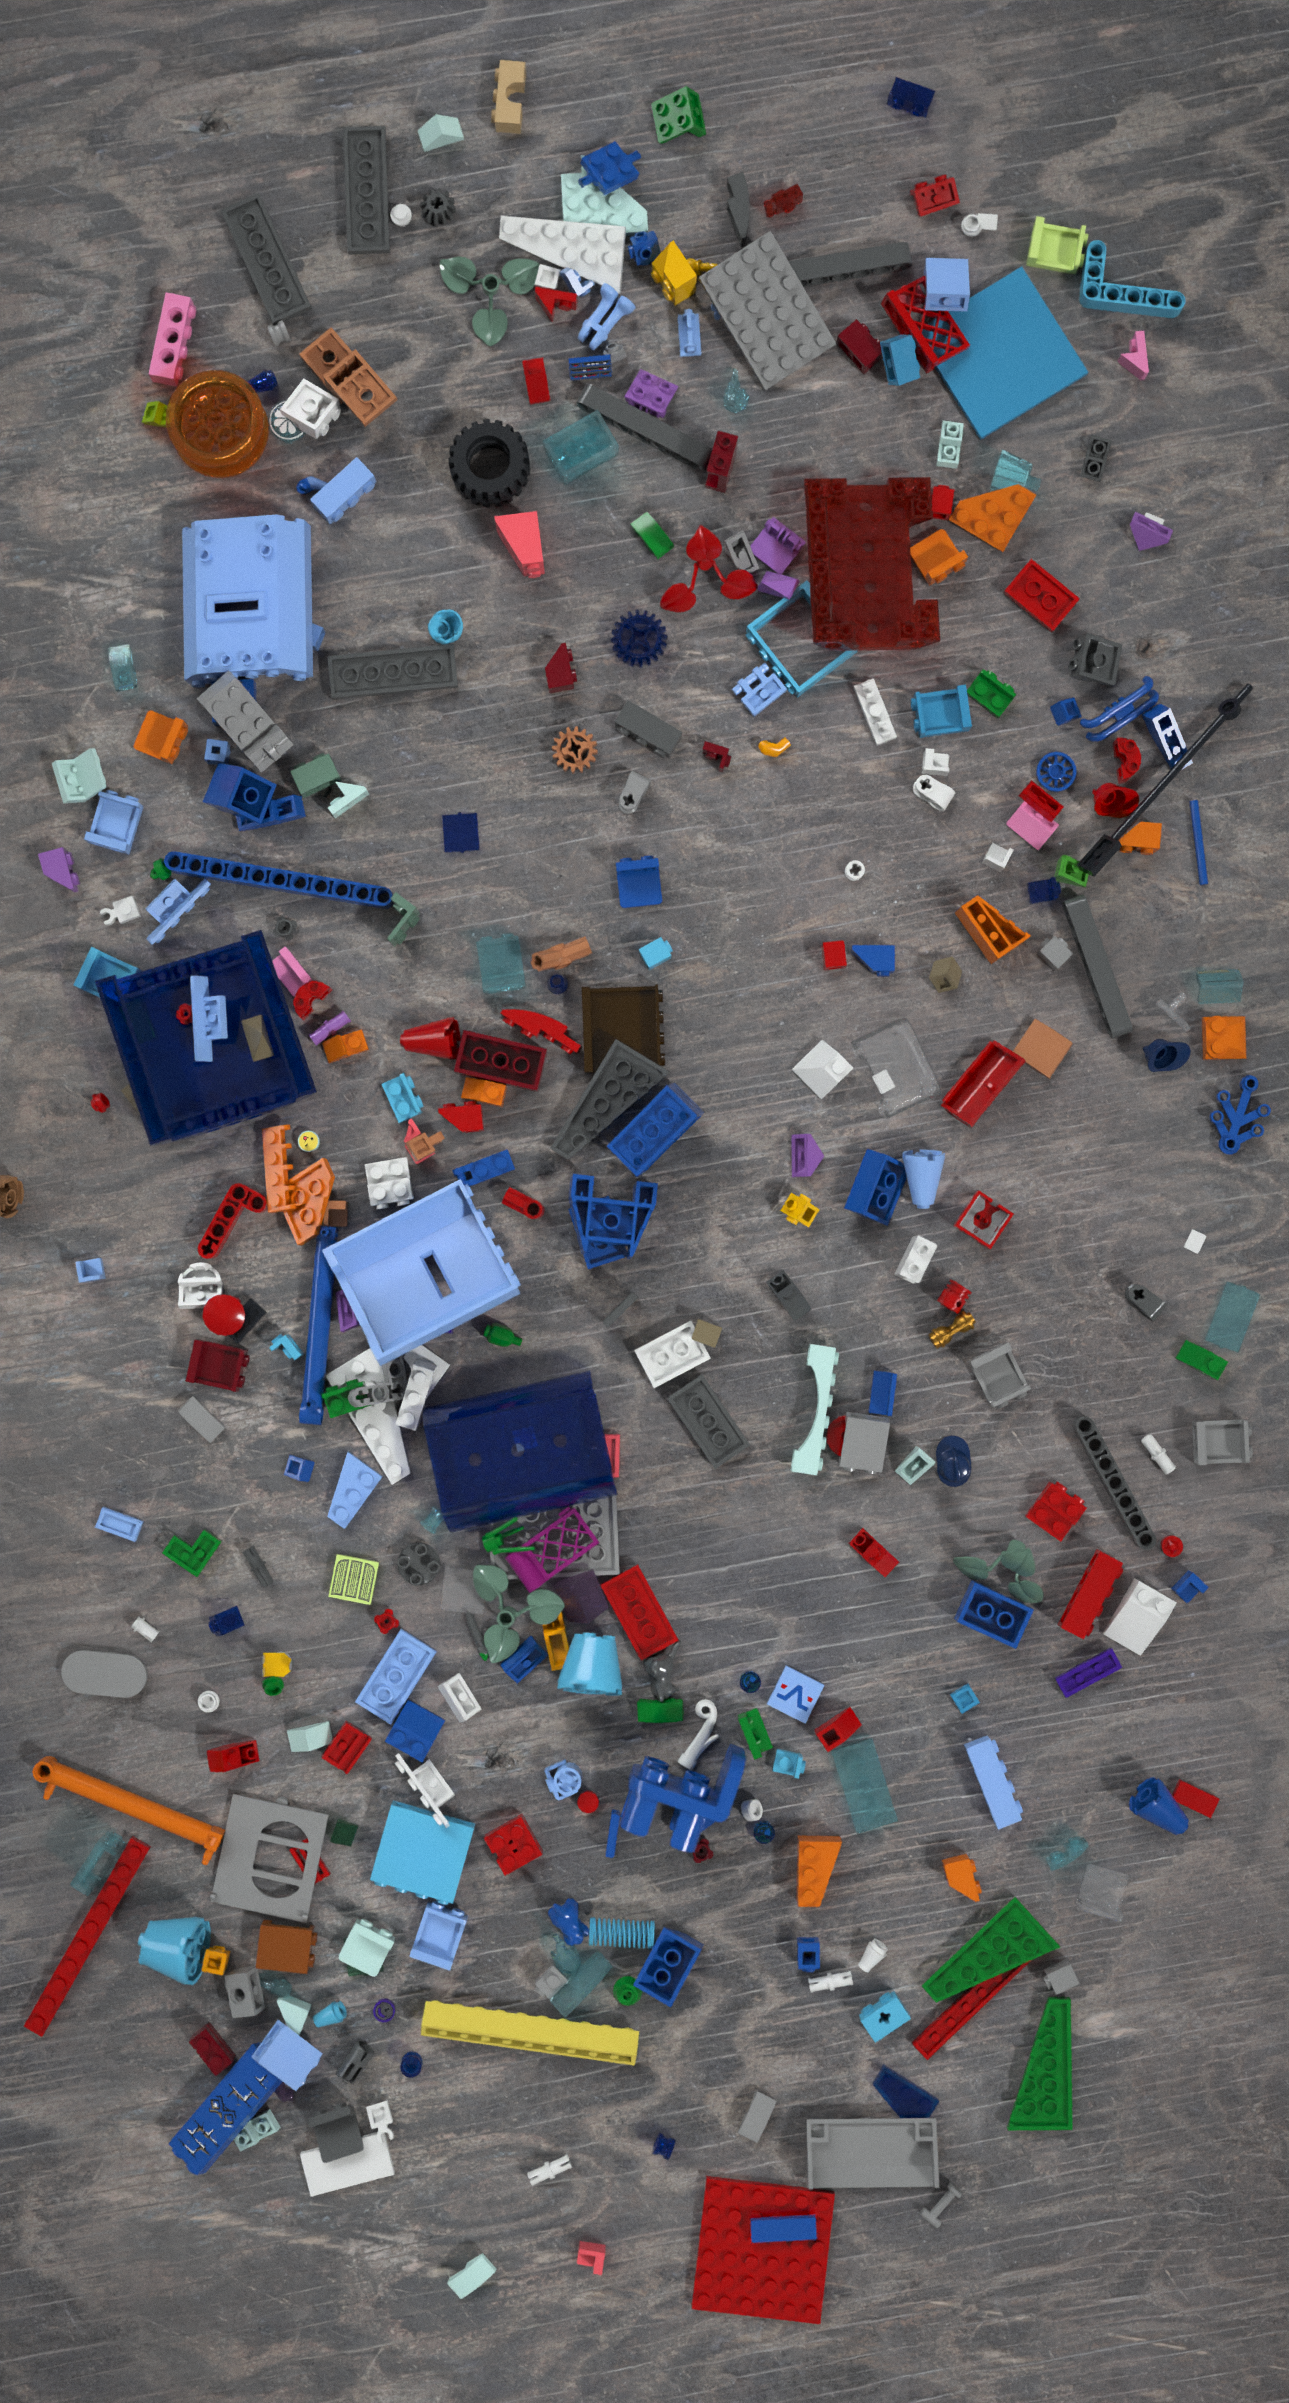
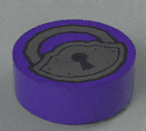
M387 1998L378 2000L373 2009L374 2017L380 2022L390 2021L395 2014L394 2003Z

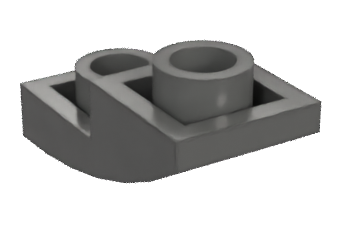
M1091 435L1080 477L1097 482L1101 481L1112 440Z

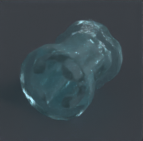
M432 1506V1511L425 1520H421L420 1524L426 1530L435 1534L437 1527L448 1517L440 1509Z

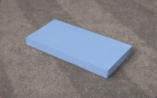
M401 1628L355 1703L391 1725L437 1650Z

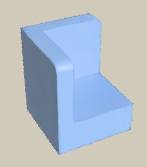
M102 1258L75 1262L79 1283L106 1279Z

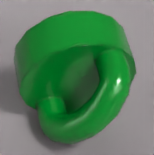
M160 858L153 862L154 868L150 872L151 879L160 878L161 880H166L171 877L172 872L165 866L164 859Z

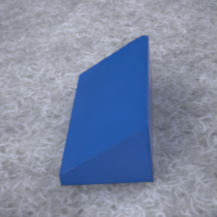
M530 1636L510 1657L503 1660L500 1665L504 1672L518 1684L548 1656V1653L533 1636Z

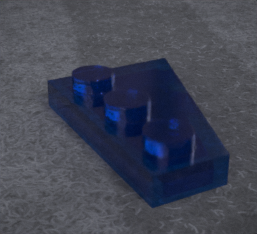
M886 2065L882 2066L873 2081V2086L900 2118H930L939 2103L937 2097Z

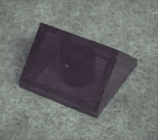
M593 1569L553 1583L557 1595L565 1603L563 1610L568 1622L589 1624L609 1608Z

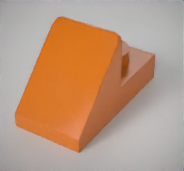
M362 1029L343 1036L339 1034L322 1043L328 1063L369 1050Z

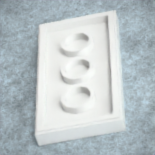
M378 2132L361 2136L364 2145L363 2151L329 2163L322 2161L319 2147L302 2151L300 2156L310 2196L394 2175L395 2170L385 2132L382 2133V2143L379 2144L377 2141Z

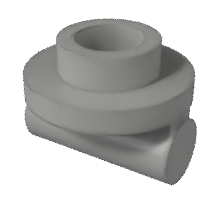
M616 342L608 344L603 351L604 355L611 356V364L627 357L623 345Z

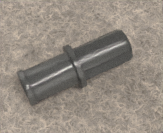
M254 1545L243 1551L242 1554H244L252 1568L250 1571L255 1573L262 1587L265 1588L271 1585L273 1579L264 1565L266 1562L261 1560Z

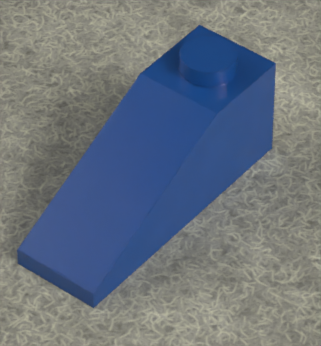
M1159 703L1141 715L1151 737L1169 767L1172 768L1186 753L1187 747L1171 709ZM1192 759L1183 767V769L1193 763Z

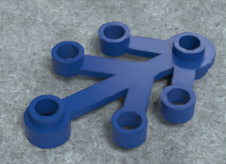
M1252 1075L1245 1076L1240 1080L1239 1085L1242 1094L1236 1112L1230 1102L1231 1096L1228 1091L1222 1090L1216 1095L1217 1101L1221 1103L1231 1123L1228 1132L1223 1123V1113L1219 1110L1210 1113L1209 1119L1215 1124L1221 1136L1219 1149L1224 1154L1231 1155L1236 1153L1240 1148V1143L1253 1137H1260L1264 1133L1263 1126L1255 1124L1251 1126L1249 1131L1238 1135L1241 1126L1259 1117H1266L1271 1113L1270 1106L1262 1104L1256 1110L1244 1115L1251 1093L1258 1088V1080ZM1248 1080L1253 1081L1252 1088L1247 1086ZM1221 1093L1226 1094L1227 1098L1225 1101L1220 1099ZM1261 1107L1267 1109L1265 1115L1260 1112ZM1215 1113H1218L1220 1115V1119L1218 1121L1214 1120L1213 1115ZM1255 1127H1258L1260 1129V1133L1258 1135L1254 1133ZM1228 1140L1233 1142L1232 1148L1227 1146Z

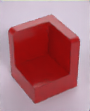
M844 941L823 942L821 946L824 970L846 968Z

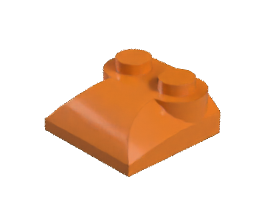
M1245 1016L1202 1017L1203 1060L1246 1059Z

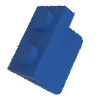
M651 855L643 856L641 860L635 861L632 858L620 859V862L616 863L620 906L622 908L651 906L662 903L658 858H654Z

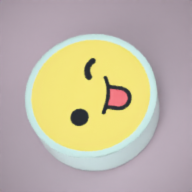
M304 1131L298 1138V1145L305 1152H313L319 1147L320 1138L313 1131Z

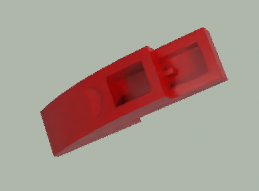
M505 1009L500 1013L504 1017L502 1021L511 1027L517 1025L521 1028L520 1032L530 1039L532 1036L538 1038L540 1033L543 1032L545 1039L551 1043L557 1041L562 1045L560 1048L570 1055L572 1052L578 1054L582 1048L580 1044L565 1035L568 1026L553 1018L536 1012L517 1009Z

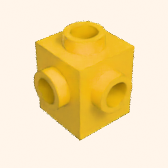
M790 1193L780 1211L787 1215L786 1220L792 1224L797 1225L799 1222L809 1228L820 1209L810 1203L811 1199L803 1194L797 1196Z

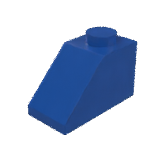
M895 945L851 946L850 952L871 973H877V977H889L890 973L895 971Z

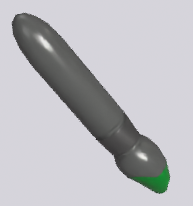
M467 1611L466 1619L477 1646V1652L486 1661L488 1650L484 1646L473 1613Z

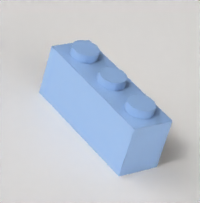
M356 457L317 492L310 501L322 517L331 524L333 521H338L348 507L352 508L359 501V497L364 493H369L374 488L376 483L375 477Z

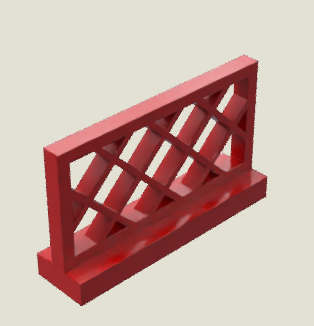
M924 275L897 291L892 290L886 293L881 305L900 334L912 335L916 345V359L927 374L933 371L937 365L967 350L970 344L948 311H938L935 313L925 310V302L923 309L912 306L914 298L922 301L926 299L925 295L915 293L916 287L921 284L926 289V278ZM903 294L911 297L909 305L902 303L898 296ZM911 311L922 314L921 322L912 319L910 316ZM925 316L935 318V326L925 324ZM939 320L948 323L949 331L938 328ZM923 329L933 332L932 340L923 336ZM937 333L947 336L946 344L935 341ZM951 337L958 339L962 346L957 348L949 345ZM934 346L945 349L942 357L938 358L933 351Z

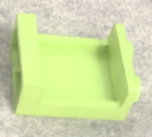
M1036 216L1026 266L1076 274L1078 267H1082L1085 254L1081 253L1082 247H1086L1088 234L1085 233L1086 226L1082 225L1080 229L1045 224L1044 217Z

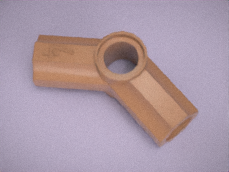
M584 936L567 944L561 943L547 950L534 953L531 965L538 972L552 968L558 970L572 964L575 960L592 954V951Z

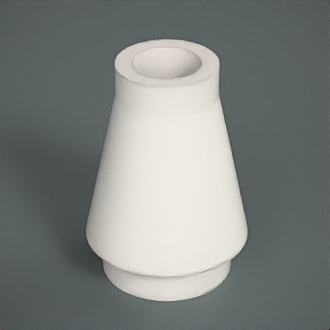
M878 1939L870 1941L858 1964L859 1967L868 1973L886 1957V1952L888 1951L886 1945Z

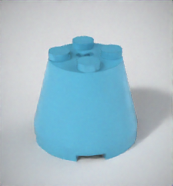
M594 1633L574 1634L558 1679L557 1689L581 1694L621 1696L622 1680L615 1636L603 1635V1637H598Z
M201 1917L150 1920L145 1933H141L138 1939V1945L141 1946L139 1964L145 1965L179 1983L194 1985L203 1972L202 1962L204 1961L206 1949L210 1947V1923Z

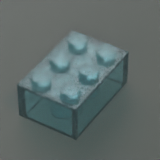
M598 410L543 440L544 451L564 485L619 455V445Z

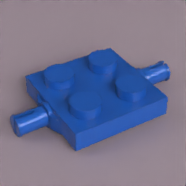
M615 141L582 157L580 164L585 169L587 176L578 179L579 185H581V188H584L592 183L605 196L638 179L639 172L632 163L641 159L640 152L636 150L626 155Z

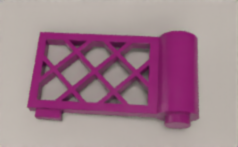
M569 1506L558 1514L560 1516L559 1519L520 1546L528 1547L535 1541L544 1542L542 1555L533 1554L532 1551L507 1552L506 1561L529 1593L536 1590L599 1543L575 1507L573 1509H570ZM572 1514L578 1519L577 1530L565 1528L566 1519ZM563 1522L562 1527H557L558 1524ZM581 1525L583 1526L585 1531L580 1530ZM553 1528L562 1530L560 1542L547 1540L548 1533ZM564 1530L577 1532L575 1545L562 1543ZM579 1533L588 1534L593 1542L586 1547L578 1546ZM545 1535V1540L539 1539L540 1537ZM547 1543L559 1545L557 1557L545 1556ZM562 1545L574 1547L571 1558H560ZM577 1548H581V1549H582L581 1551H579L578 1553H576V1549H577ZM536 1557L542 1558L541 1564L539 1563ZM544 1558L557 1560L555 1569L549 1574L543 1568ZM559 1560H560V1561H565L563 1564H561L560 1566H558V1565H559Z

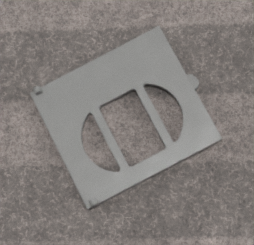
M234 1793L213 1893L210 1895L211 1902L307 1923L329 1814L289 1806L286 1797H279L276 1802ZM274 1822H290L302 1829L309 1842L304 1843L298 1840L266 1834L262 1832V1829ZM263 1840L307 1850L302 1879L255 1869L253 1866L258 1841ZM252 1876L299 1886V1889L286 1897H272L263 1893L256 1886Z

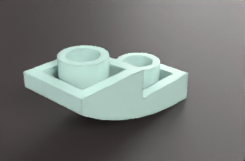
M942 422L936 466L957 469L964 423Z
M268 2109L253 2117L236 2136L234 2141L239 2150L242 2151L257 2144L260 2139L277 2132L281 2127L272 2111Z
M482 2253L467 2262L463 2270L451 2276L447 2284L462 2299L496 2272V2268Z

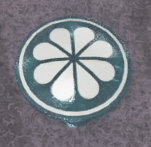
M284 400L277 403L271 409L268 416V425L275 437L285 443H292L302 438L306 433L299 430L297 423L281 415L280 409L287 401Z

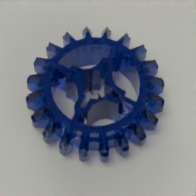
M637 609L633 616L629 611L627 612L628 618L626 619L623 615L620 616L622 623L615 622L617 629H612L611 634L615 636L611 638V643L615 644L612 646V650L618 651L616 654L617 658L624 656V664L631 660V667L635 666V662H639V668H642L644 661L650 666V659L652 658L653 661L657 662L658 657L656 654L663 656L664 651L661 648L667 647V643L664 641L668 639V635L663 634L666 631V627L660 626L662 623L661 619L654 621L656 617L654 613L647 617L648 611L645 610L643 615H640V611ZM634 624H644L647 626L639 629ZM627 629L631 638L628 640V644L624 646L621 639L624 631ZM654 631L657 640L654 647L651 648L647 639ZM635 635L639 638L643 636V642L640 640L635 641ZM641 649L644 653L636 654L630 651Z

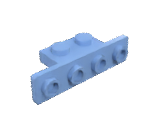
M206 878L191 892L174 879L146 907V910L160 923L146 938L151 945L155 942L159 943L165 937V931L169 927H175L180 921L179 917L194 907V901L199 896L203 897L208 893L211 883Z
M191 976L195 1061L212 1062V1040L228 1038L225 996L222 995L209 997L207 976Z

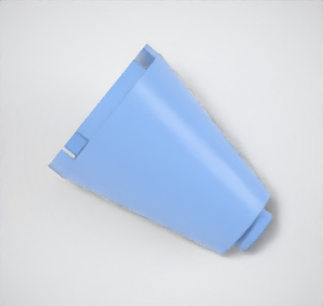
M925 1149L913 1154V1150L904 1151L902 1158L912 1203L917 1205L919 1209H928L935 1202L945 1153L938 1150Z

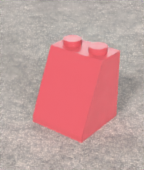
M537 511L494 516L497 534L522 574L529 578H538L541 574H545Z

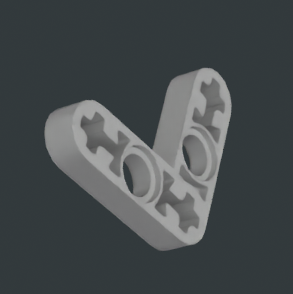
M401 1355L395 1358L396 1360H391L382 1365L385 1383L352 1389L348 1395L349 1403L354 1407H363L402 1400L407 1387L403 1356ZM391 1364H395L398 1368L396 1375H392L389 1371ZM376 1388L382 1391V1398L380 1400L374 1396ZM400 1388L399 1393L389 1394V1390ZM367 1394L368 1398L356 1400L357 1395Z

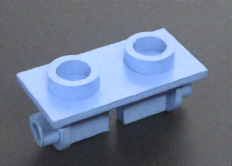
M686 309L684 314L678 315L680 357L701 356L699 313L694 314L692 309Z

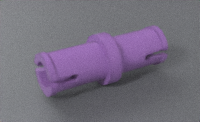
M342 1010L341 1013L331 1020H325L323 1022L324 1025L308 1035L317 1046L330 1035L334 1036L337 1030L351 1021Z

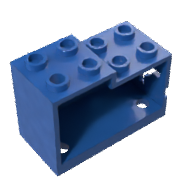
M676 1083L669 1084L607 1147L638 1177L645 1173L705 1112Z

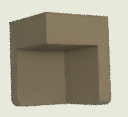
M953 956L936 960L933 963L929 979L938 993L957 989L962 970Z
M698 1319L691 1337L692 1340L715 1348L722 1327Z

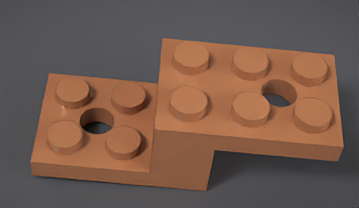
M332 327L299 354L300 358L330 393L339 399L340 404L344 402L364 427L397 401L394 393L357 350L351 351ZM331 353L335 355V359L329 363L325 362L324 356ZM364 392H371L373 394L371 400L364 401L361 398Z

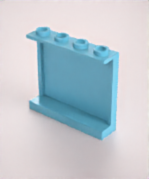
M393 1800L370 1880L374 1881V1884L377 1886L386 1887L389 1885L395 1887V1890L398 1892L407 1893V1891L416 1893L415 1895L419 1898L427 1899L431 1897L441 1904H453L475 1823L443 1814L450 1825L446 1828L443 1824L440 1826L437 1824L432 1816L435 1812Z

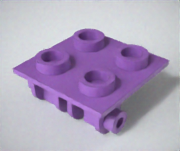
M640 369L624 398L629 405L639 408L641 411L646 407L645 413H648L650 410V414L658 419L660 417L664 418L667 411L666 408L679 386Z
M772 517V519L766 522L765 528L750 547L755 557L776 573L782 575L806 544V541Z

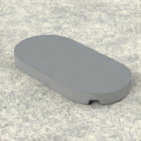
M83 1649L70 1654L65 1659L61 1669V1676L64 1684L76 1693L129 1698L137 1695L145 1687L148 1680V1670L141 1659L133 1654Z

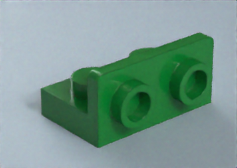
M984 669L981 670L977 678L967 689V696L997 719H999L1016 696L1014 689L1009 684L1001 683L992 671Z
M357 1378L346 1382V1387L339 1389L338 1385L325 1389L326 1393L321 1394V1396L325 1400L330 1419L368 1407H354L348 1400L349 1392L354 1388L366 1386L365 1381L359 1382ZM367 1394L356 1396V1400L368 1398Z
M754 1708L737 1716L752 1756L756 1760L762 1757V1752L772 1749L773 1746L759 1710Z

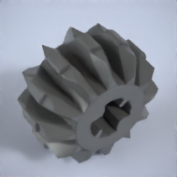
M438 188L437 192L434 193L430 189V196L424 194V201L420 203L421 215L423 218H426L428 224L434 221L436 227H438L439 222L446 226V219L452 221V214L456 212L454 198L450 197L448 191L442 193L441 189Z

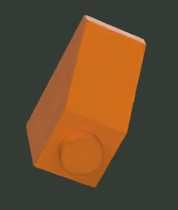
M466 1077L461 1098L503 1108L507 1086L487 1080Z

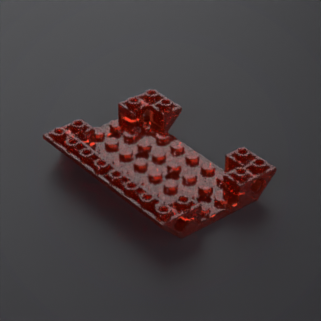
M930 477L888 478L886 485H847V478L804 479L813 644L830 651L915 650L940 642L938 599H918L915 604L913 602L909 527L932 520L933 518ZM868 503L871 509L863 511L860 508V504ZM870 543L873 546V550L870 552L865 551L862 548V544ZM871 583L875 586L876 590L868 592L864 585ZM867 625H876L878 631L876 633L869 632Z

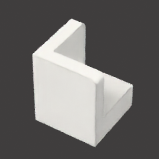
M926 748L923 753L922 774L947 776L950 769L948 767L949 755L934 753V749Z
M992 843L982 863L1001 872L1005 868L1014 849L1009 848L1006 850Z

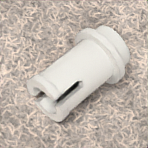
M138 1617L131 1626L134 1629L133 1632L137 1631L148 1639L149 1642H152L160 1631L144 1621V1617L143 1619Z

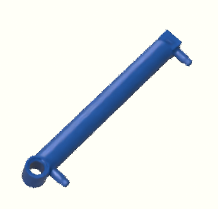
M321 1226L319 1235L316 1238L303 1394L299 1412L300 1424L322 1425L324 1404L321 1394H324L334 1272L330 1268L322 1250L337 1243L338 1227Z

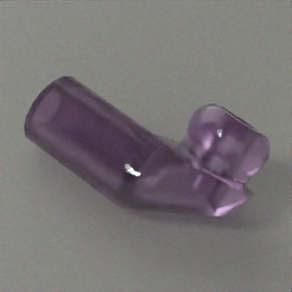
M284 2082L274 2091L281 2102H291L294 2099V2091L292 2089L286 2090Z

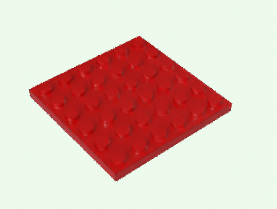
M706 2176L692 2309L820 2324L835 2192L823 2189H808L806 2187ZM815 2215L817 2239L752 2243L750 2218Z

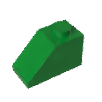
M1185 1340L1175 1358L1212 1380H1219L1228 1364V1361L1187 1340Z

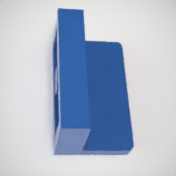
M873 1370L868 1413L892 1416L897 1379L896 1373Z

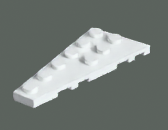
M501 216L500 239L560 267L575 269L580 276L593 280V282L601 286L604 283L609 284L617 293L621 294L626 235L625 226Z
M371 1348L326 1375L331 1386L338 1385L339 1389L346 1387V1382L357 1378L359 1382L365 1381L366 1386L385 1383L382 1366L377 1362ZM376 1388L374 1391L376 1399L380 1400L382 1398V1391L379 1388ZM395 1401L374 1404L348 1413L391 1484L396 1483L411 1473L401 1427L395 1425L398 1417Z

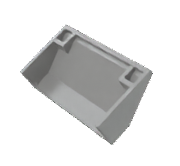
M936 2118L806 2119L807 2188H939Z

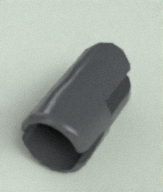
M357 2041L335 2073L338 2077H342L351 2084L355 2083L374 2055L373 2049L367 2043L361 2047L363 2041Z

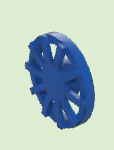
M1051 752L1039 761L1036 769L1037 780L1044 789L1060 792L1066 790L1076 778V765L1067 754ZM1054 756L1053 764L1048 760L1049 757ZM1057 756L1064 758L1061 763L1057 762ZM1067 760L1071 766L1065 768L1063 765ZM1043 761L1048 764L1049 768L1041 766ZM1072 769V776L1065 774V771ZM1040 770L1047 771V774L1040 775ZM1049 777L1050 779L1045 784L1042 779ZM1063 777L1071 779L1070 782L1066 784ZM1052 780L1054 781V788L1048 786ZM1058 780H1060L1064 787L1058 788Z

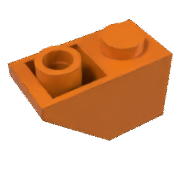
M1138 823L1119 839L1122 845L1119 852L1132 853V850L1140 851L1142 855H1153V852H1157L1160 849L1162 823Z
M967 1854L943 1859L942 1863L949 1886L975 1902L980 1901L978 1894L982 1893L979 1880L975 1881L973 1873L977 1872L974 1860H970Z

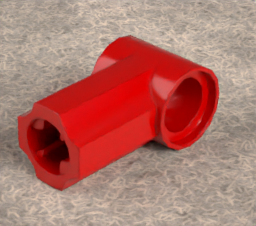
M511 1187L506 1191L502 1200V1204L534 1220L541 1218L545 1212V1208L540 1201ZM532 1204H537L539 1206V1213L532 1216L529 1213V1207Z

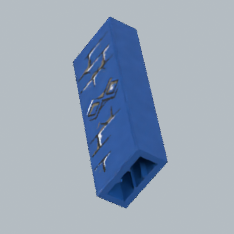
M261 2042L253 2043L168 2143L173 2148L172 2152L174 2155L181 2158L187 2164L186 2167L192 2174L200 2175L209 2170L283 2082L251 2057Z

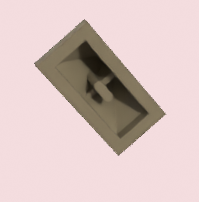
M263 1015L241 1021L253 1062L274 1056Z

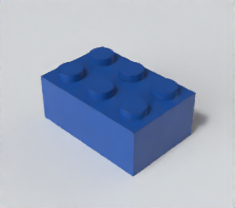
M971 1580L954 1619L958 1623L1016 1649L1034 1609Z

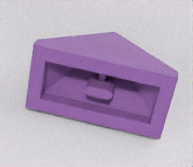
M1137 512L1134 513L1130 523L1139 551L1167 544L1173 532L1172 529Z
M766 571L757 590L790 600L800 581L796 578Z
M811 1134L792 1135V1177H810L823 1159L824 1154Z
M344 1291L336 1292L340 1332L344 1333L360 1326Z

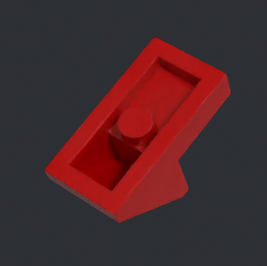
M535 287L536 300L551 322L554 319L555 307H559L563 311L577 309L578 300L576 293Z
M543 357L522 361L530 405L549 402L550 395Z

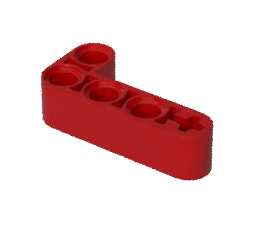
M240 1183L232 1185L198 1245L199 1255L205 1259L216 1258L220 1254L244 1208L252 1212L263 1213L268 1209L267 1197L247 1185ZM239 1187H242L245 1191L244 1197L241 1199H237L235 1196V1191ZM258 1197L263 1200V1206L260 1209L254 1207V1200ZM228 1206L234 1208V1215L230 1218L225 1215V1209ZM217 1225H222L224 1228V1233L220 1237L214 1231ZM211 1237L212 1239L219 1240V1243L213 1242V1240H209V1238ZM212 1244L211 1249L213 1253H207L205 1246Z

